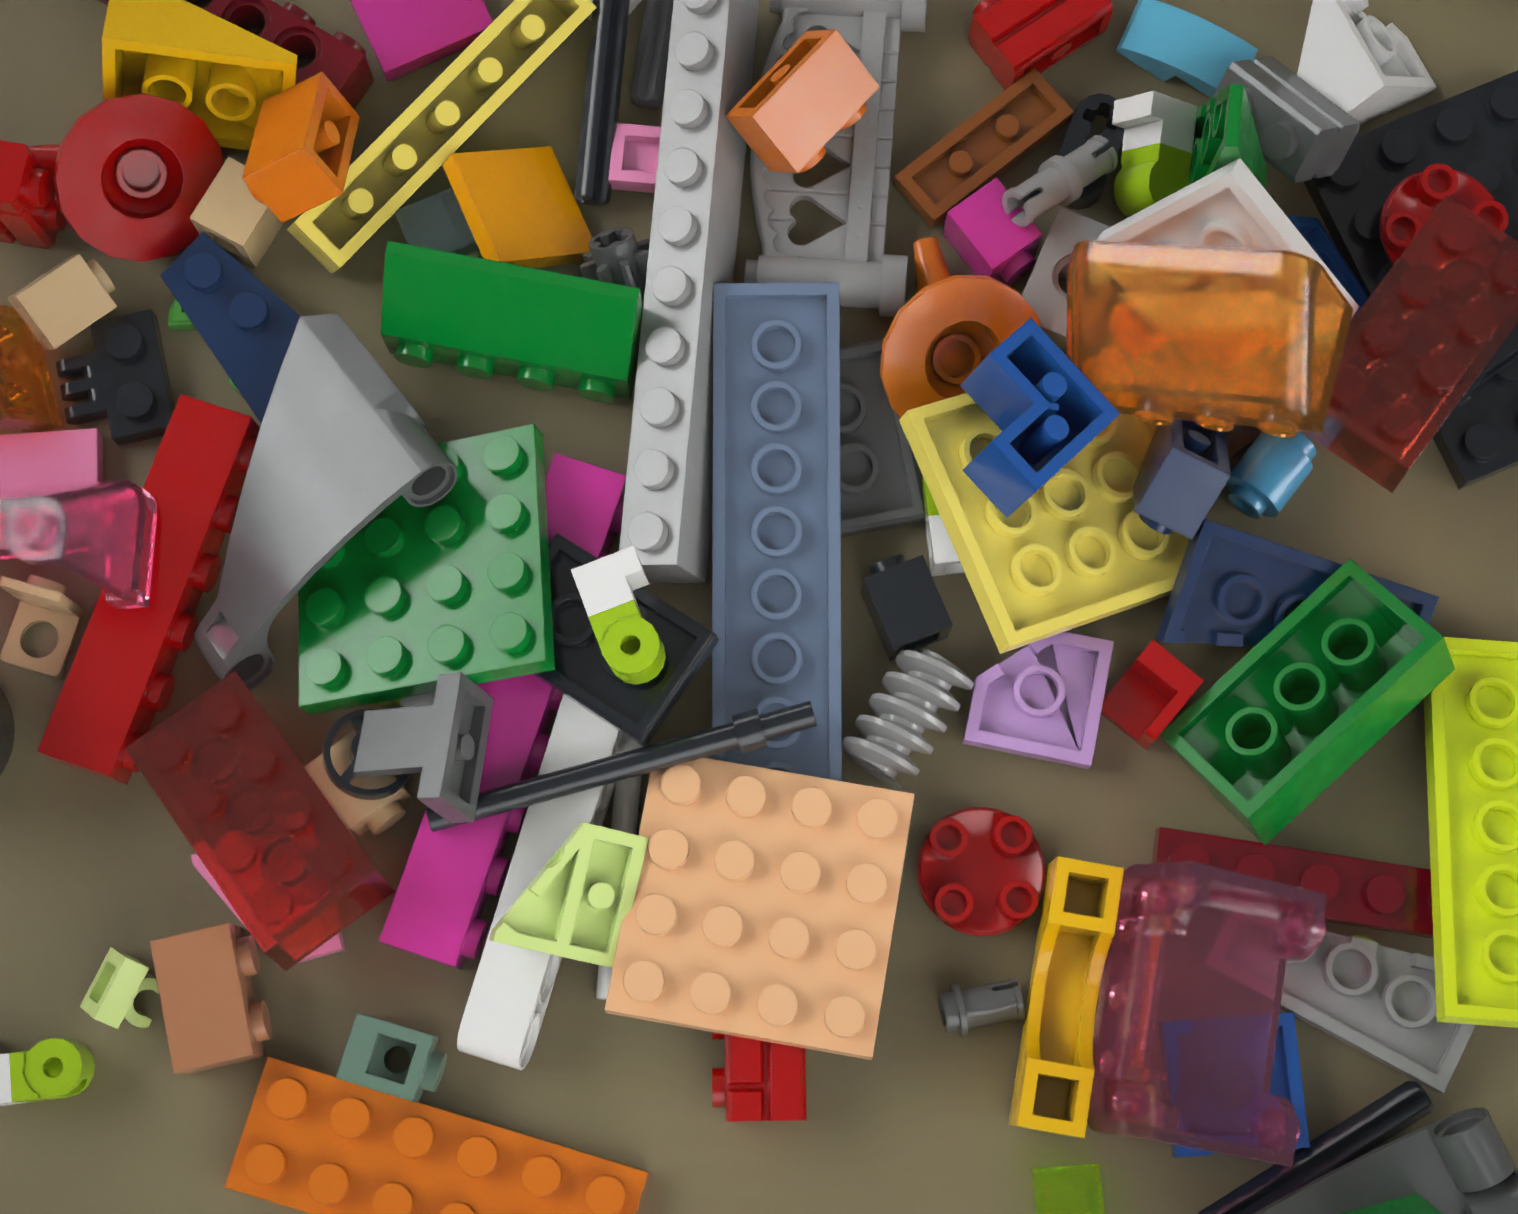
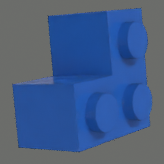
M1032 318L1027 320L995 348L960 385L1002 430L963 469V472L1000 512L1008 518L1120 415L1117 409Z

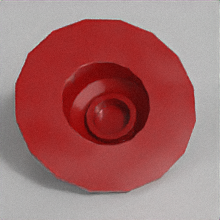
M144 93L108 98L77 118L60 144L28 146L43 168L51 173L59 210L76 235L109 257L137 262L173 256L189 246L200 235L190 220V216L224 164L220 145L200 117L172 99Z

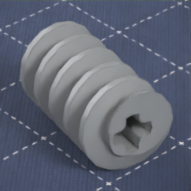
M915 646V651L901 650L898 653L895 661L903 673L891 671L886 672L882 684L890 695L873 693L870 697L868 704L877 717L859 715L854 725L864 739L848 736L842 741V749L852 762L879 780L899 790H903V788L895 778L898 772L916 777L920 772V769L908 756L910 752L916 751L931 755L934 750L922 735L924 730L928 729L944 733L947 729L946 724L936 714L937 709L940 707L958 712L960 709V703L949 692L951 687L955 686L971 691L974 686V682L961 669L939 654L920 646Z

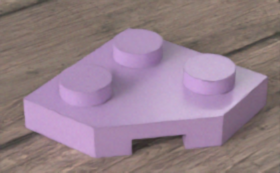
M1065 631L1028 644L1000 664L997 663L977 676L972 688L962 744L1089 769L1093 761L1114 641Z

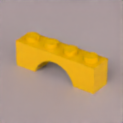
M1060 856L1048 864L1009 1126L1069 1137L1085 1138L1095 1071L1093 1063L1095 1014L1103 968L1115 934L1124 868Z

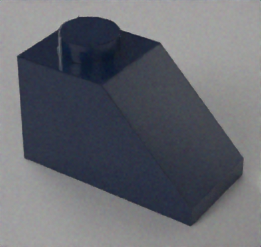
M1171 401L1167 403L1133 486L1134 512L1139 514L1140 519L1147 526L1163 534H1172L1175 531L1192 540L1231 477L1225 428Z

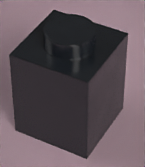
M898 554L881 560L869 568L871 576L863 578L860 593L889 661L896 659L901 650L915 651V646L923 648L948 638L953 624L923 555L906 561L903 554Z

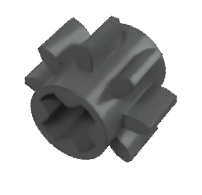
M626 227L613 228L597 234L588 243L590 252L582 255L584 264L579 267L583 278L640 288L641 298L644 297L650 238L637 242L633 230Z

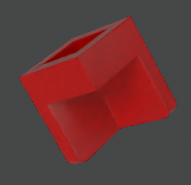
M1152 640L1105 696L1101 714L1146 749L1157 739L1204 680L1156 641Z

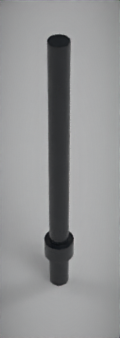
M803 702L760 715L758 709H753L732 715L733 722L481 791L478 795L474 821L740 748L743 754L768 747L766 740L817 726L811 702ZM428 806L426 807L427 818L432 832L469 823H450Z

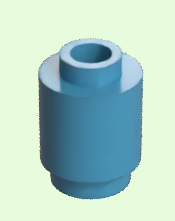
M1278 423L1275 424L1271 431L1261 432L1231 471V477L1226 483L1231 492L1228 495L1229 501L1236 509L1253 519H1259L1261 515L1271 518L1276 517L1312 471L1313 465L1311 461L1317 454L1315 446L1301 432L1286 424Z

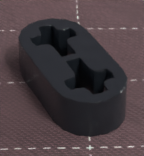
M1095 94L1080 101L1074 111L1058 156L1064 157L1086 143L1091 129L1090 122H1093L1096 115L1107 118L1106 128L1101 136L1109 141L1106 146L1095 152L1096 157L1111 147H1114L1116 153H1118L1124 137V129L1112 125L1114 101L1117 99L1106 94ZM1110 173L1104 174L1085 186L1080 198L1065 207L1080 210L1095 204L1104 191Z

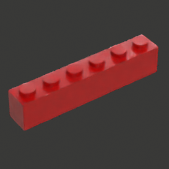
M180 394L37 752L57 762L128 785L132 772L138 773L143 768L151 748V737L147 734L156 711L162 712L167 707L173 694L175 677L171 675L178 654L180 651L186 652L194 640V633L198 627V617L194 614L203 592L209 593L213 589L220 573L221 558L217 555L226 533L231 534L244 480L260 430L251 416Z

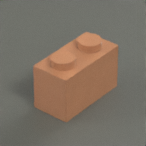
M225 923L150 941L173 1073L193 1074L267 1056L264 1041L272 1039V1023L266 1002L264 1000L256 1001L252 975L260 973V960L252 935L244 936L242 927Z

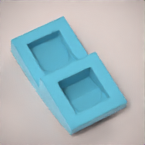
M1138 0L1116 51L1163 82L1177 76L1211 98L1214 96L1227 68L1232 62L1249 59L1254 61L1258 49L1229 31L1185 10L1157 0Z

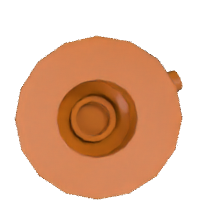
M924 237L914 242L916 295L898 310L882 342L880 377L888 402L900 417L907 410L966 393L960 385L995 348L1027 320L1032 318L1041 328L1038 315L1015 288L987 275L951 276L937 237Z

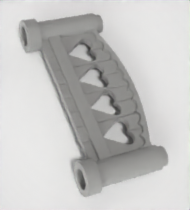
M769 0L770 13H781L782 22L774 37L761 78L806 31L836 29L880 87L865 102L867 110L864 115L850 127L839 130L824 145L828 154L848 168L812 187L804 188L797 185L793 180L795 173L769 171L750 148L751 192L762 255H759L758 260H746L744 283L839 282L840 307L879 309V317H895L898 310L906 304L908 256L884 254L900 36L901 32L925 33L928 0ZM801 200L811 201L843 224L839 228L806 245H796L788 237L790 230L797 224L790 213L791 208L796 202Z

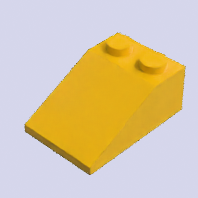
M109 0L102 33L103 101L108 98L136 93L172 99L200 117L220 147L250 150L262 102L296 85L298 55L185 0Z

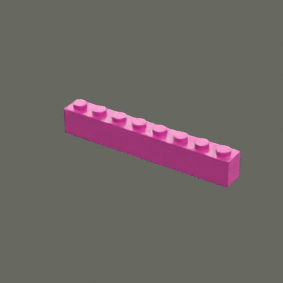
M554 453L545 478L549 543L558 533L597 559L607 556L615 534H621L626 475ZM533 674L476 684L494 699L479 792L528 779L532 771L539 773L550 738L545 733L553 710L558 712L563 694ZM528 806L432 832L425 811L379 941L388 946L460 970L463 969L466 957L476 960L488 929V922L480 920L488 895L498 897L504 886L510 867V860L503 858L502 855L510 832L517 835L520 834Z

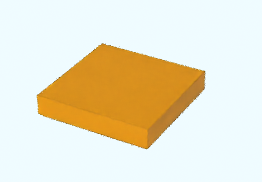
M551 146L452 153L442 165L483 259L530 268L584 263L582 255L590 252L588 243L592 236Z

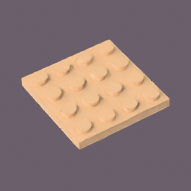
M700 758L650 772L638 834L649 839L633 907L621 922L605 1012L872 1060L915 794L709 758Z

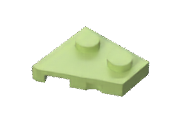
M580 822L491 930L489 940L613 968L621 922L633 907L649 838Z

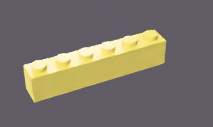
M514 0L349 166L343 194L302 213L286 230L331 274L341 268L597 7L590 0Z

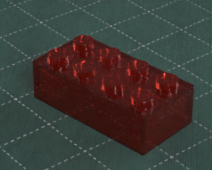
M1446 195L1299 390L1284 420L1393 493L1518 323V241Z
M236 671L125 748L262 951L283 970H289L395 892L353 831L348 827L304 767L306 765L259 699Z

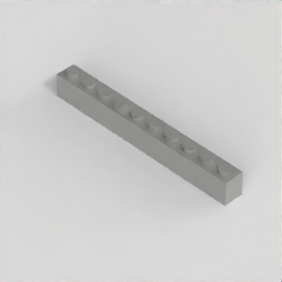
M673 0L619 551L634 546L649 583H706L713 514V283H734L746 141L725 115L751 89L759 0Z

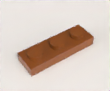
M1033 68L894 175L893 186L929 227L933 229L946 219L949 210L996 177L999 178L1070 123L1074 111L1043 76Z

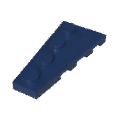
M202 232L160 277L253 413L262 423L279 370L300 315L208 235Z
M1204 519L1192 540H1189L1156 639L1168 643L1193 642L1210 643L1218 646H1256L1334 574L1342 564ZM1369 574L1425 622L1430 624L1439 599L1438 596Z

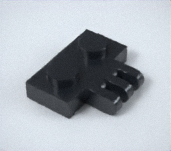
M149 309L94 322L90 326L95 352L61 359L56 362L59 378L84 377L83 379L66 382L60 386L62 400L73 402L88 399V402L72 405L64 409L66 423L79 425L108 418L112 439L118 446L164 436L175 405L157 316Z

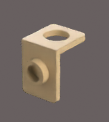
M29 575L27 583L1 576L0 587L20 600L0 655L1 660L6 664L54 678L61 677L67 665L85 610L65 596L67 587L58 582L35 575ZM45 622L52 624L58 633V643L54 651L41 658L29 656L23 646V638L26 631L37 623Z

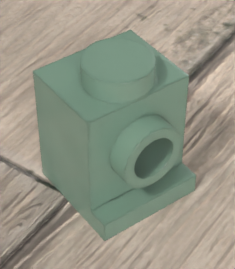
M357 1012L336 1078L412 1102H420L424 1090L430 1092L437 1090L444 1072L447 1054L437 1051L441 1037ZM398 1047L405 1048L410 1055V1064L401 1073L393 1072L388 1065L389 1054Z

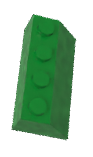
M393 241L387 242L384 261L380 334L389 353L395 354L394 358L397 361L419 368H429L432 362L456 366L455 370L460 374L475 379H491L493 373L515 377L518 384L538 391H551L554 385L577 389L578 395L595 402L611 403L615 397L631 400L637 372L643 313L640 288Z
M1349 559L1160 735L1213 796L1265 846L1455 670L1444 637Z

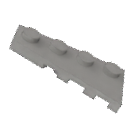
M1234 905L1228 907L1200 963V966L1285 1012H1294V1016L1409 1079L1417 1081L1435 1093H1444L1476 1026L1472 1024L1437 1022L1434 957L1378 945L1377 942L1354 936L1347 937L1317 929L1315 926Z

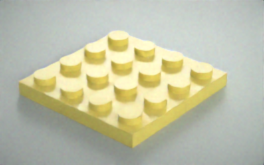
M1122 347L1072 361L1117 409L1120 415L1008 518L1000 512L963 472V469L1002 432L967 393L907 410L899 419L1000 654L1171 595L1190 539L1175 531L1172 534H1163L1155 531L1140 519L1138 513L1134 512L1133 486L1155 433L1157 423L1145 397H1140L1138 394L1139 384Z

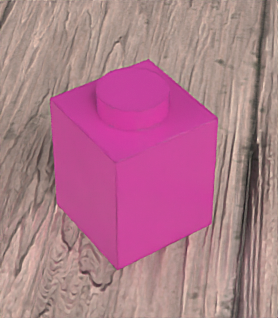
M996 177L947 212L942 235L974 275H987L998 281L1004 279L1007 284H1011L1024 276L1035 265L1036 259L1034 257L1042 233L1033 222L1026 227H1020L1011 221L1014 216L1023 211L1021 207L1006 215L1002 205V196L1007 190Z

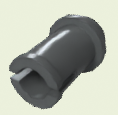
M1015 977L1009 978L1007 981L960 989L957 983L950 984L948 992L938 994L940 1016L946 1033L957 1031L959 1036L963 1037L968 1035L969 1028L1025 1019L1022 991Z

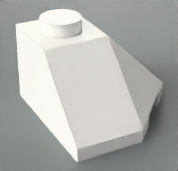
M1313 0L1297 76L1356 119L1360 125L1419 99L1437 88L1408 37L1393 23L1385 27L1376 17L1372 15L1367 16L1363 12L1369 6L1368 0Z

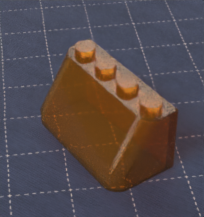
M1082 241L1074 245L1067 269L1066 356L1120 414L1134 415L1136 418L1150 424L1167 426L1172 424L1173 419L1191 420L1202 427L1215 431H1231L1234 425L1255 426L1264 433L1287 438L1296 436L1297 431L1322 433L1353 308L1319 262L1296 252L1270 249Z

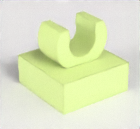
M110 947L80 1008L93 1019L116 1029L119 1028L123 1018L136 1027H149L152 1019L142 1012L136 1011L133 1003L136 995L143 990H153L159 994L157 979L155 976L147 973L149 967L133 956Z

